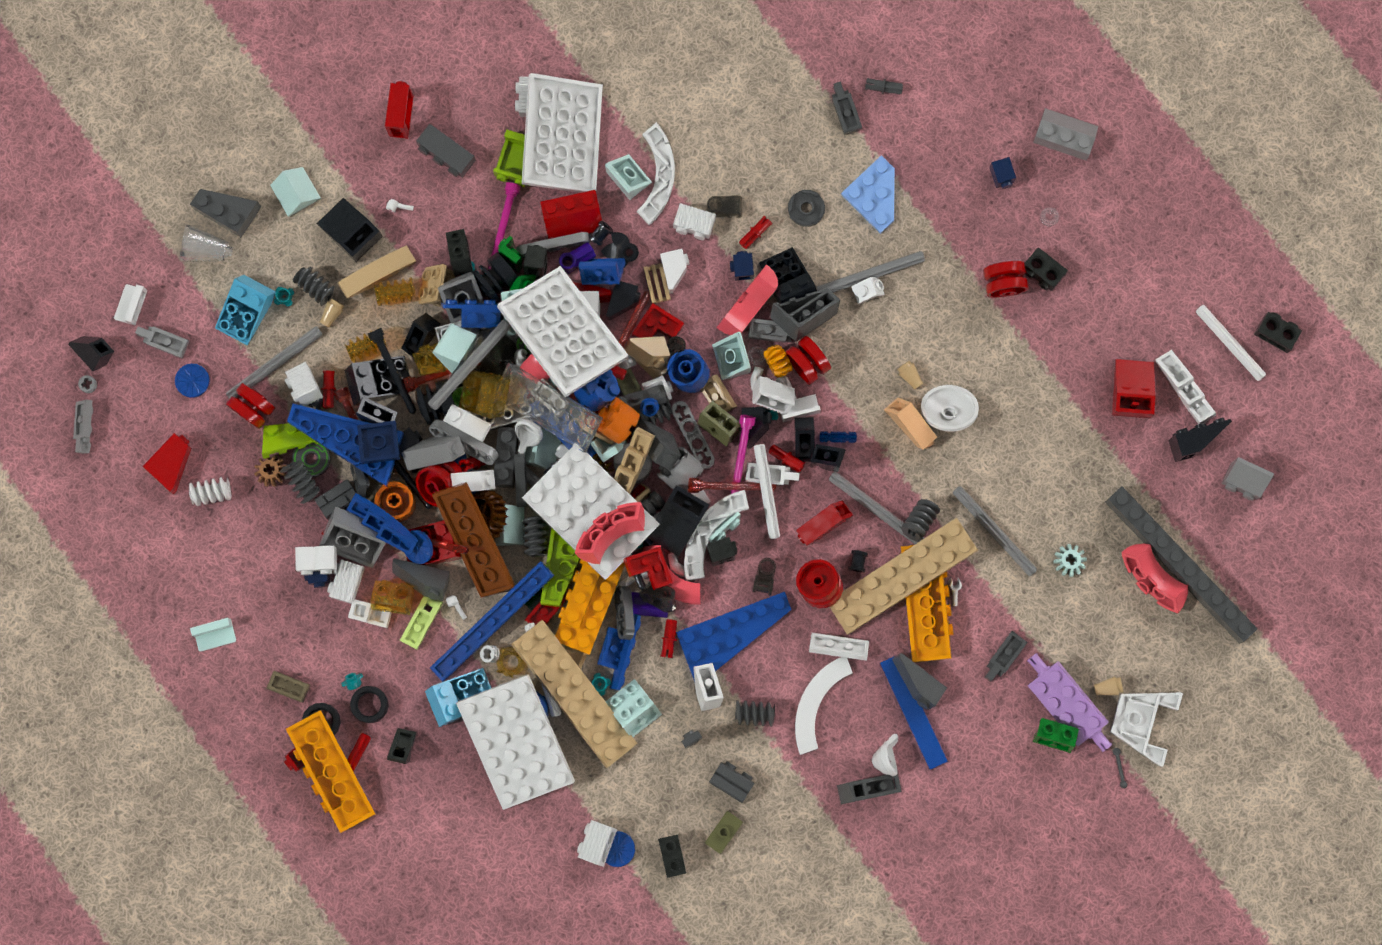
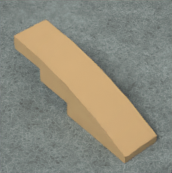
M406 245L357 270L339 281L338 285L345 297L349 299L379 285L381 281L413 265L416 260Z
M639 427L635 430L621 465L618 466L613 478L629 494L636 483L655 438V435Z

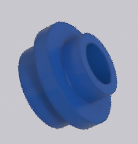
M646 398L640 403V411L645 416H654L659 410V403L654 398Z

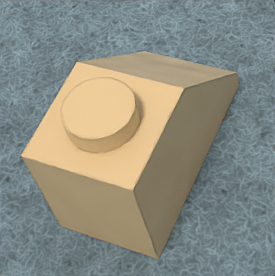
M664 336L630 338L623 348L628 355L646 367H662L671 356Z

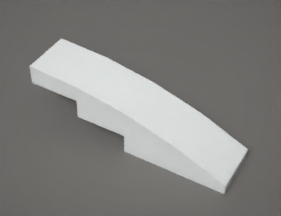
M1172 350L1155 360L1198 424L1205 423L1216 416V412L1205 400L1204 393L1194 382V377Z

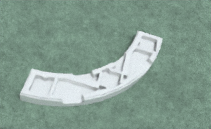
M657 122L642 134L651 147L656 163V176L652 192L645 203L637 210V213L648 225L652 224L665 208L673 189L675 177L672 149L665 133Z
M745 490L722 498L705 512L687 542L684 558L686 581L705 578L704 555L710 540L709 538L729 517L733 516L736 512L749 509Z
M845 657L834 660L820 670L808 684L801 697L795 721V736L800 755L818 749L815 737V719L823 697L835 683L853 674L848 659Z

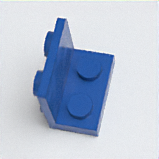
M592 259L588 262H580L578 267L582 285L619 284L626 263L625 259Z

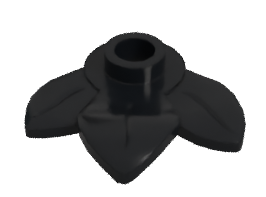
M613 232L611 234L613 243L606 245L601 250L602 254L607 258H624L626 262L624 268L628 262L636 260L639 255L637 246L630 243L628 237L620 232ZM627 249H632V256L626 254Z

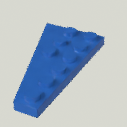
M292 404L287 420L290 425L384 486H388L395 460L361 464L357 425L372 423ZM397 430L400 448V444L404 433L403 431Z
M785 592L676 632L693 679V668L695 666L713 663L716 672L789 613L792 609Z

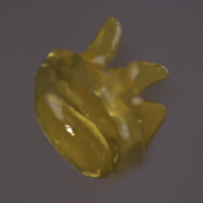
M512 646L502 647L497 661L499 670H496V672L513 678V675L520 674L523 671L526 663ZM506 655H514L518 659V666L515 669L508 670L504 667L503 659Z

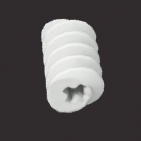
M220 477L219 483H216L213 478L211 485L205 480L204 486H201L200 482L197 481L195 488L192 483H189V495L192 504L194 505L195 503L196 506H200L201 502H203V504L207 505L209 500L211 503H215L217 499L219 502H223L224 497L226 500H231L229 479L227 478V481L224 482L223 478Z

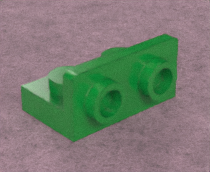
M509 236L507 239L504 238L498 245L499 255L513 270L519 273L523 268L521 254L514 249L513 237Z
M1041 718L1038 730L1034 734L1033 742L1071 753L1076 745L1079 729Z

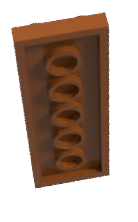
M467 482L432 494L480 597L512 589L515 584Z

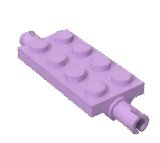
M1037 653L1029 658L1027 662L1038 673V677L1028 687L1058 723L1079 729L1076 745L1079 746L1088 738H1092L1102 752L1108 749L1112 743L1101 732V728L1109 723L1108 720L1060 662L1057 661L1051 667H1047Z

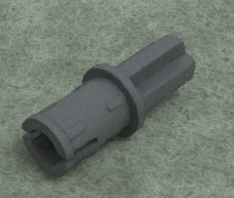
M867 78L866 80L868 84H866L865 90L880 91L882 94L884 92L902 94V83L889 82L886 79L876 80Z

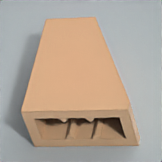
M897 398L884 409L918 448L927 449L933 445L937 436L911 402Z

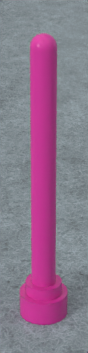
M506 182L504 190L507 197L491 256L496 252L499 254L498 245L504 238L514 197L520 192L521 186L518 184Z
M740 415L739 423L741 424L742 432L731 494L738 492L740 488L749 431L754 426L756 419L753 416Z

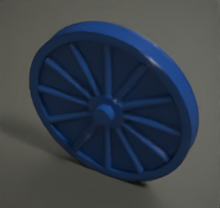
M193 363L181 367L175 376L177 390L182 395L190 398H195L205 393L210 382L208 372L202 366Z
M420 530L410 531L418 539V542L411 555L406 553L405 555L413 563L424 564L433 555L432 542L424 532Z
M620 831L616 832L605 863L613 867H622L633 859L635 844L628 834Z

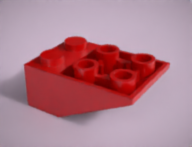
M1115 359L1112 416L1150 419L1155 413L1154 362Z
M444 520L409 529V531L420 530L430 538L433 545L431 559L420 565L427 566L462 559Z

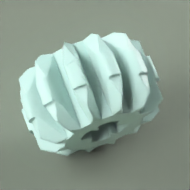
M1067 544L1066 549L1061 546L1059 548L1060 552L1054 554L1060 559L1053 560V563H1060L1056 570L1059 571L1063 568V576L1066 575L1067 571H1069V577H1073L1074 572L1079 575L1081 573L1080 569H1085L1086 567L1081 563L1087 561L1086 557H1081L1085 552L1082 550L1078 553L1079 546L1077 545L1073 550L1071 544ZM1069 556L1075 560L1072 565H1070V562H1066Z

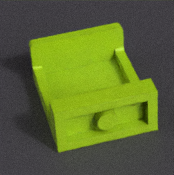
M506 129L504 135L505 142L493 173L499 181L507 182V180H510L521 187H525L522 184L525 135Z

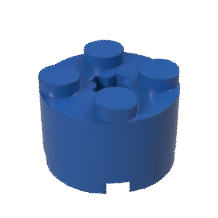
M686 349L675 353L667 365L671 381L683 392L697 393L706 385L709 379L710 369L701 355L694 350Z
M610 369L575 391L574 394L582 406L589 407L588 410L599 411L615 399L620 393V388Z

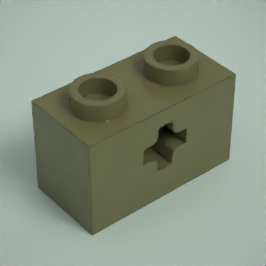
M714 401L700 413L697 423L726 447L738 436L741 429L739 421Z

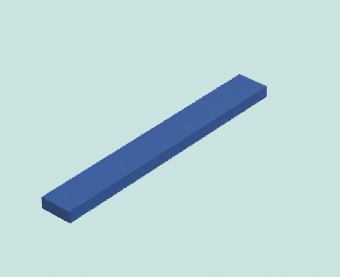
M540 561L443 654L430 669L444 682L555 575Z

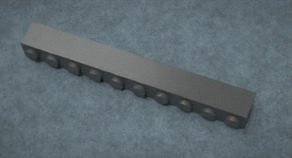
M1123 486L1105 501L1144 544H1151L1154 555L1181 583L1188 585L1190 593L1239 644L1246 641L1258 629Z

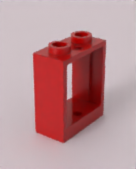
M397 81L396 83H390L385 128L389 137L408 139L414 95L410 85L406 82Z

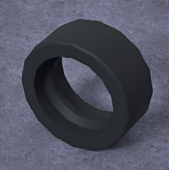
M364 686L356 690L350 701L351 712L354 717L365 723H375L381 720L387 713L389 706L385 693L373 686ZM372 693L380 699V710L373 716L363 715L358 708L359 699L364 694Z
M315 703L309 706L304 712L302 719L318 710H325L332 716L333 723L330 729L335 735L341 724L338 711L333 706L325 703Z

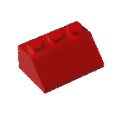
M596 190L540 201L548 239L580 232L593 233L599 226V221H602Z

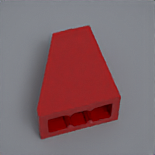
M175 433L142 466L172 494L177 492L192 449L188 445L190 441L182 434L178 436Z
M843 500L832 503L796 530L798 538L803 544L811 545L854 515Z

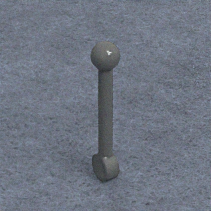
M1114 748L1113 754L1116 756L1121 779L1120 787L1126 788L1128 784L1124 779L1119 756L1121 750Z

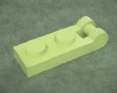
M423 596L400 641L418 650L443 602ZM427 605L433 607L431 612L424 610Z

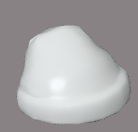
M523 418L517 421L515 432L520 440L518 452L525 454L527 447L537 446L542 441L543 431L540 423L535 419Z
M893 734L889 740L885 741L872 757L873 766L883 774L891 775L892 777L898 774L893 753V747L899 738L897 734Z

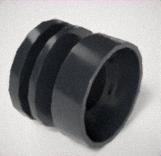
M496 252L487 259L490 266L489 270L480 265L479 269L483 273L482 275L477 270H473L471 273L474 274L480 290L488 298L496 300V303H498L500 299L496 292L501 295V292H504V286L510 290L518 276L501 255Z
M448 378L436 381L435 391H432L429 384H425L427 391L425 394L421 386L416 387L418 407L427 425L433 423L432 415H434L435 420H440L439 413L443 412L444 416H446L450 406L454 404L453 392L437 410L432 409L428 404V401L448 381Z

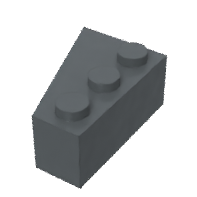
M200 189L190 203L195 211L242 238L261 209L258 201Z
M828 288L808 293L805 297L799 299L794 297L785 303H773L770 318L792 339L798 341L835 316L838 312L840 299Z

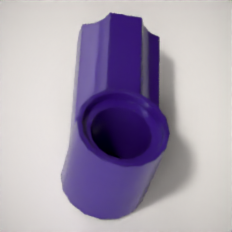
M587 242L569 253H563L559 258V266L562 267L566 274H570L578 268L580 262H588L594 259L596 254ZM569 260L572 262V265L566 267L562 263Z

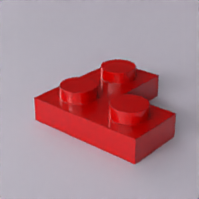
M652 303L632 332V336L635 338L654 337L659 330L675 340L683 328L684 322Z
M661 547L623 559L629 577L645 572L648 573L653 590L673 583Z

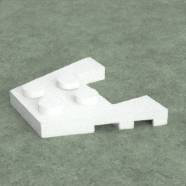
M1183 693L1120 694L1110 732L1158 766L1163 767L1168 750L1148 744L1158 705L1179 710Z

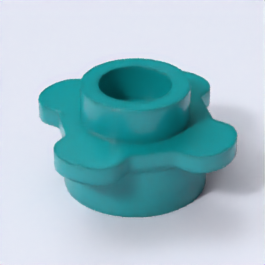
M278 287L274 303L276 305L284 304L287 307L291 306L294 290L292 288Z
M362 673L346 675L345 681L341 683L342 687L346 686L348 690L360 687L362 684L360 680L363 677Z
M600 673L594 674L592 685L603 696L606 694V688L611 685V680L609 678L605 679Z

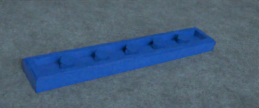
M893 657L881 662L880 665L929 770L948 762L923 708L911 696L892 660Z

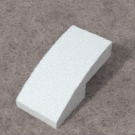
M353 599L348 618L388 628L393 610Z

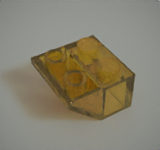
M471 371L464 379L459 408L489 419L503 416L510 379L494 373Z

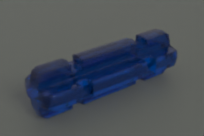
M821 431L819 440L820 442L846 443L848 441V443H855L857 441V433L834 431L828 433V431Z

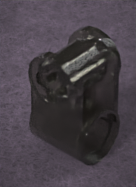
M736 195L712 196L707 202L706 210L716 213V217L732 218L731 216H737V218H741L742 197ZM713 204H717L718 208L714 209Z
M763 558L759 562L752 590L753 593L758 591L771 596L776 569L773 559ZM764 562L772 564L773 568L770 572L762 570Z
M649 581L645 589L639 592L644 602L655 606L663 612L669 613L676 609V601L674 600L675 590L671 587L664 586L653 590Z

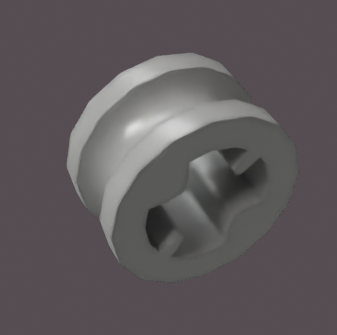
M85 375L79 379L78 386L83 392L92 393L97 388V382L93 377ZM86 380L92 381L89 389L83 387L86 384Z

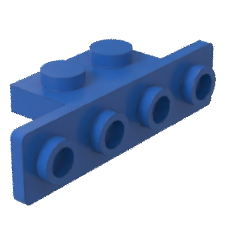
M446 299V303H441L442 308L461 309L462 328H496L500 323V310L497 308L499 303H496V300H484V303H476L477 300L467 299L465 303H457L455 299Z
M633 614L635 632L631 640L620 639L617 629L607 628L597 664L614 669L610 689L620 690L624 685L625 671L629 667L631 650L635 647L636 643L635 636L641 626V615Z

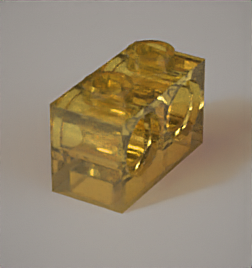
M438 343L431 345V347L429 344L421 346L419 351L413 354L420 375L448 370L432 353Z
M375 580L370 600L372 610L410 615L414 599V587L407 583L398 584L387 580Z

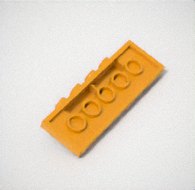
M914 545L901 546V553ZM947 571L906 597L913 662L952 659L950 636L954 635L953 624H949L948 616H952L951 605H947L946 597H950L949 586L945 585L944 578L948 577Z
M580 560V564L583 565L581 570L576 571L573 582H576L573 590L569 588L565 598L568 600L566 608H561L558 618H561L555 637L562 645L590 655L624 569V562L605 580L586 561Z
M321 710L285 728L296 748L293 751L296 759L303 761L305 767L302 770L306 778H312L314 784L311 787L315 795L318 796L320 794L323 802L320 804L325 813L329 812L340 833L375 815Z

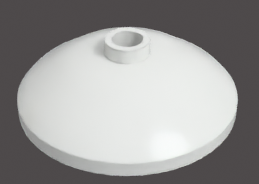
M943 385L931 389L925 394L921 402V413L925 421L934 428L943 431H960L969 427L975 422L979 412V405L975 396L968 390L954 385Z

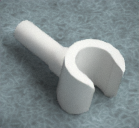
M394 199L389 200L386 205V209H390L394 213L397 208L413 211L414 207L401 204Z
M950 578L948 583L953 593V606H957L958 590L961 589L962 584L958 578V583L954 586L952 578Z
M454 595L447 597L448 607L455 606L463 620L467 618L459 605L457 597Z

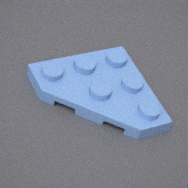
M882 155L841 193L880 234L894 222L895 168Z

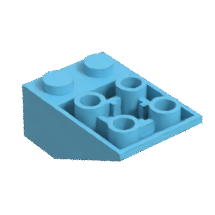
M246 275L235 278L215 329L248 346L270 308L276 291Z
M484 668L438 683L427 689L425 693L438 726L441 727L462 719L456 703L491 689Z

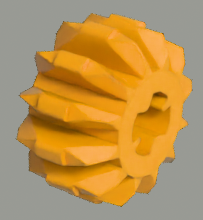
M776 344L764 351V358L774 376L782 377L792 371V364L780 345Z

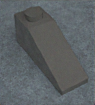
M393 558L392 573L424 597L443 601L449 584L450 571Z
M899 653L894 656L892 660L917 704L928 710L935 707L947 687L904 654Z
M898 774L893 777L891 775H883L837 785L841 805L902 792Z

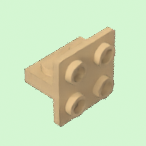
M444 264L426 267L422 274L423 282L418 294L419 304H432L441 307L443 301L438 287L455 278L453 270L446 269L447 265Z

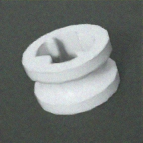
M486 645L482 647L480 651L482 661L494 663L499 659L500 651L496 646Z

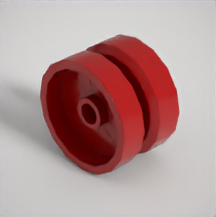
M1006 261L985 267L983 269L984 280L989 282L986 285L987 296L999 298L1014 296L1028 291V281L1022 277L1026 273L1025 263L1023 261Z
M808 336L798 341L799 349L792 346L785 351L792 367L808 385L818 380L817 372L824 375L832 368L824 353Z
M241 383L236 392L244 399L243 402L231 396L226 405L253 426L260 429L265 423V419L257 412L260 411L266 416H270L276 408L259 392Z
M454 461L423 468L416 477V487L419 494L427 503L438 507L432 494L452 487L451 473L463 472V470Z
M821 559L811 560L805 563L798 571L796 586L809 605L816 608H828L840 599L843 592V582L835 567L828 561Z

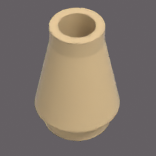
M331 298L326 303L320 323L330 327L343 312L344 305Z
M910 360L897 369L899 375L914 390L923 384L914 363L912 364Z
M1114 676L1094 684L1096 696L1124 693L1120 677L1115 678Z

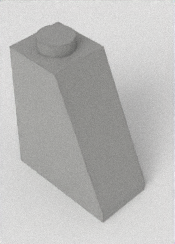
M460 436L427 437L402 452L407 470L451 462L465 454Z

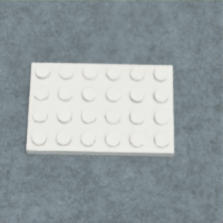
M534 73L529 74L522 169L523 185L578 193L596 190L602 84Z
M561 266L497 305V308L564 397L569 396L623 362L629 356Z
M577 442L522 497L574 550H576L583 532H587L598 516L604 512L607 514L617 509L619 505L637 502ZM645 509L644 531L631 532L615 540L605 551L600 564L587 562L605 580L624 562L623 559L628 557L660 525Z
M529 674L456 703L503 810L575 782Z

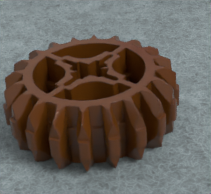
M476 491L473 497L495 541V538L500 537V533L504 532L503 526L507 525L505 520L509 516L506 515L508 510L505 507L506 502L503 501V496L498 495L495 491Z

